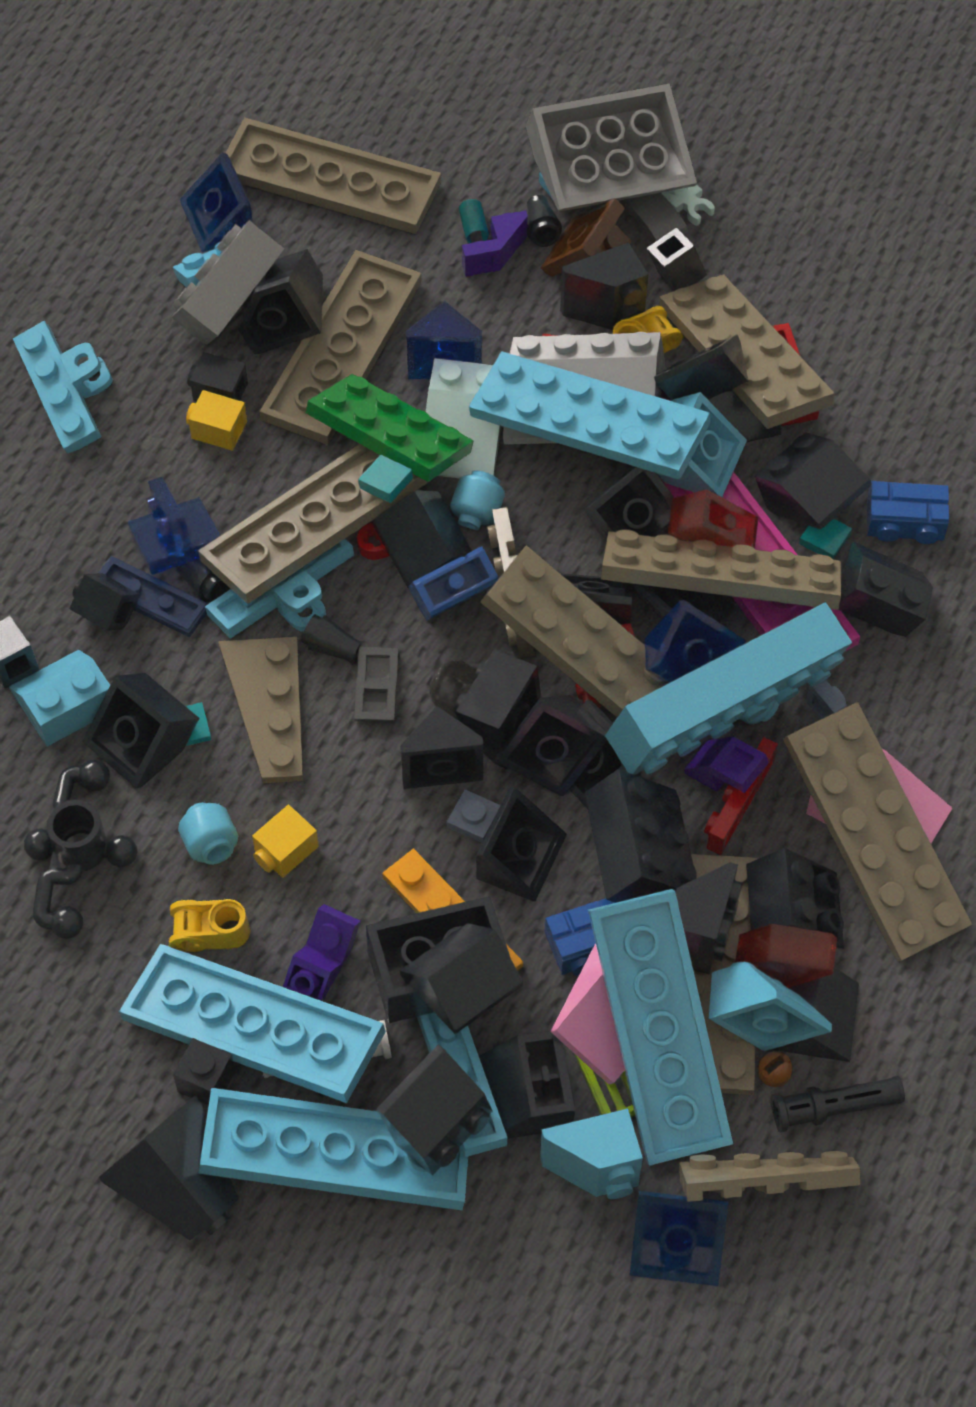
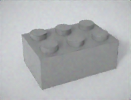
M250 220L242 228L235 224L216 247L221 251L220 255L217 256L213 253L195 274L194 277L199 280L197 285L191 282L172 304L177 308V311L171 318L206 345L221 333L284 250L281 245Z

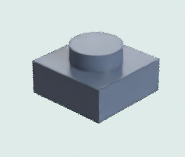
M826 680L814 687L809 685L806 702L820 719L847 707L842 692L835 686L831 687Z
M464 790L446 822L447 828L483 843L501 805Z

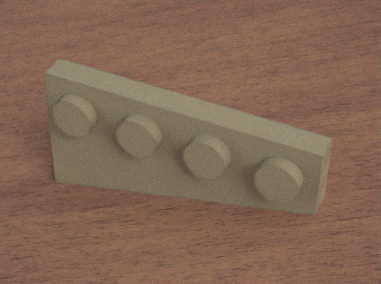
M507 507L493 509L495 525L487 526L491 549L499 547L501 557L493 558L495 571L499 578L517 556ZM506 624L509 646H518L520 658L535 656L534 647Z
M297 637L218 641L262 782L303 781Z
M841 1151L823 1152L821 1158H804V1155L801 1153L785 1152L778 1154L777 1159H760L759 1155L744 1153L734 1155V1160L716 1161V1157L712 1155H694L690 1157V1161L679 1162L680 1182L687 1202L703 1200V1191H713L721 1193L723 1198L742 1197V1191L745 1190V1187H754V1189L766 1194L784 1193V1191L790 1188V1183L797 1182L798 1187L803 1190L860 1185L859 1165L853 1157H848L847 1153Z

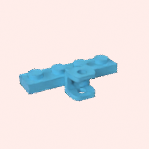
M45 321L13 338L63 449L67 453H71L101 438L102 436L84 398L94 396L107 389L112 384L113 378L106 363L101 357H97L91 344L82 343L62 353L51 328ZM88 357V360L84 363L77 364L80 358ZM98 371L100 372V377L97 380L89 381L90 377Z
M346 539L342 540L249 604L230 589L205 606L207 615L230 639L275 608H278V612L292 627L304 632L314 614L320 617L326 615L325 606L320 600L322 592L317 580L354 556L353 546ZM305 608H310L313 611L308 617L298 615Z

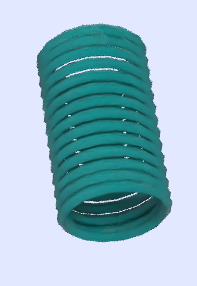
M477 199L463 201L459 206V213L466 241L472 243L471 235L469 234L479 230L482 232L480 234H483L481 235L483 241H486L489 237L482 203Z

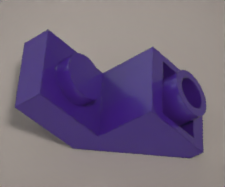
M526 211L492 216L491 240L476 241L462 245V267L465 277L500 271L527 237L528 215Z
M735 737L707 740L685 767L684 772L716 792L725 782L745 793L767 766L768 759L765 753Z
M325 904L319 907L306 945L292 957L283 987L323 1001L351 952L361 920Z

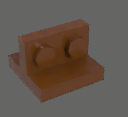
M614 198L573 218L540 268L546 274L555 276L562 273L563 266L628 242L630 244L632 241L615 224L625 208Z

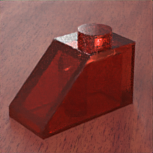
M706 489L672 498L668 534L682 541L709 540L721 546L748 545L755 549L759 517Z
M770 924L739 934L735 962L751 963L756 969L773 979L779 980L784 986L789 988L833 974L837 937L831 933Z

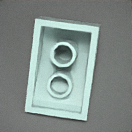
M434 359L426 413L430 417L457 429L461 434L474 440L471 453L438 476L460 479L464 475H471L474 470L483 471L494 476L502 426L471 417L469 412L470 403L493 365Z

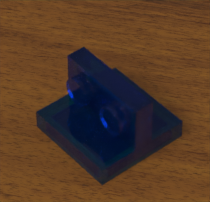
M163 477L148 481L152 496L146 498L150 514L127 523L151 575L200 559L198 550L221 535L200 497L177 504Z

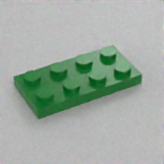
M354 374L349 375L307 401L306 414L373 452L412 469L414 475L427 482L469 455L472 450L474 440L461 434L457 429L430 417L425 411L410 406L398 399L396 395L387 393L369 383L365 378Z

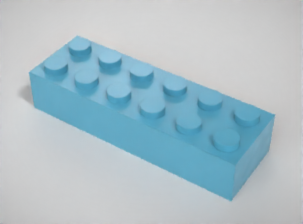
M825 602L628 704L619 714L605 737L628 773L635 775L644 770L647 775L663 767L668 762L666 758L678 752L680 757L685 756L701 745L699 740L711 734L713 739L719 738L729 732L734 727L733 722L744 717L746 722L753 720L767 710L765 705L776 700L778 704H782L799 693L798 688L808 683L810 687H814L831 676L829 670L844 661L842 654L852 644V641Z

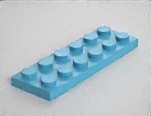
M501 351L469 405L471 417L678 480L681 479L711 423L710 412Z
M669 889L588 909L648 1165L732 1145V1136L675 890Z
M163 944L159 945L119 1010L124 1021L186 1044H190L192 1038H195L232 1054L234 1062L345 1103L351 1097L386 1033L382 1022Z
M211 1088L198 1173L462 1210L465 1203L468 1157L464 1156L460 1146L456 1158L448 1166L440 1167L432 1176L395 1144L377 1111Z

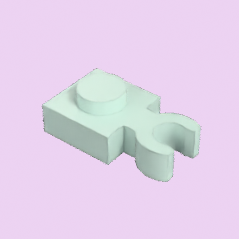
M697 184L693 187L661 192L677 212L684 209L687 212L688 220L694 225L698 226L701 222V216L696 211L703 210L709 216L714 215L715 207L713 203L707 199L700 198L702 197V189Z

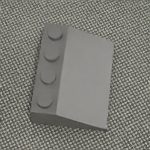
M670 84L533 108L526 129L534 159L558 212L603 204L614 198L619 201L693 187L697 184Z
M661 332L599 333L592 335L563 334L560 336L527 335L513 337L510 354L661 398L662 389L654 379V376L666 369ZM504 427V444L556 443Z

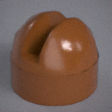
M779 1051L766 1053L760 1059L758 1065L759 1078L763 1083L771 1087L785 1085L790 1080L793 1071L789 1057ZM777 1061L783 1062L770 1074L766 1071L767 1068Z

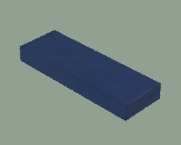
M113 556L108 559L99 571V573L107 575L140 594L134 611L189 638L207 614L205 606L209 603Z

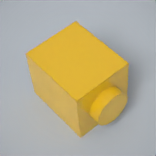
M205 390L201 392L196 403H191L186 415V424L190 427L192 439L231 451L234 450L247 423L245 402Z
M289 804L252 835L255 850L253 856L256 862L268 873L274 869L282 878L319 847L317 830Z

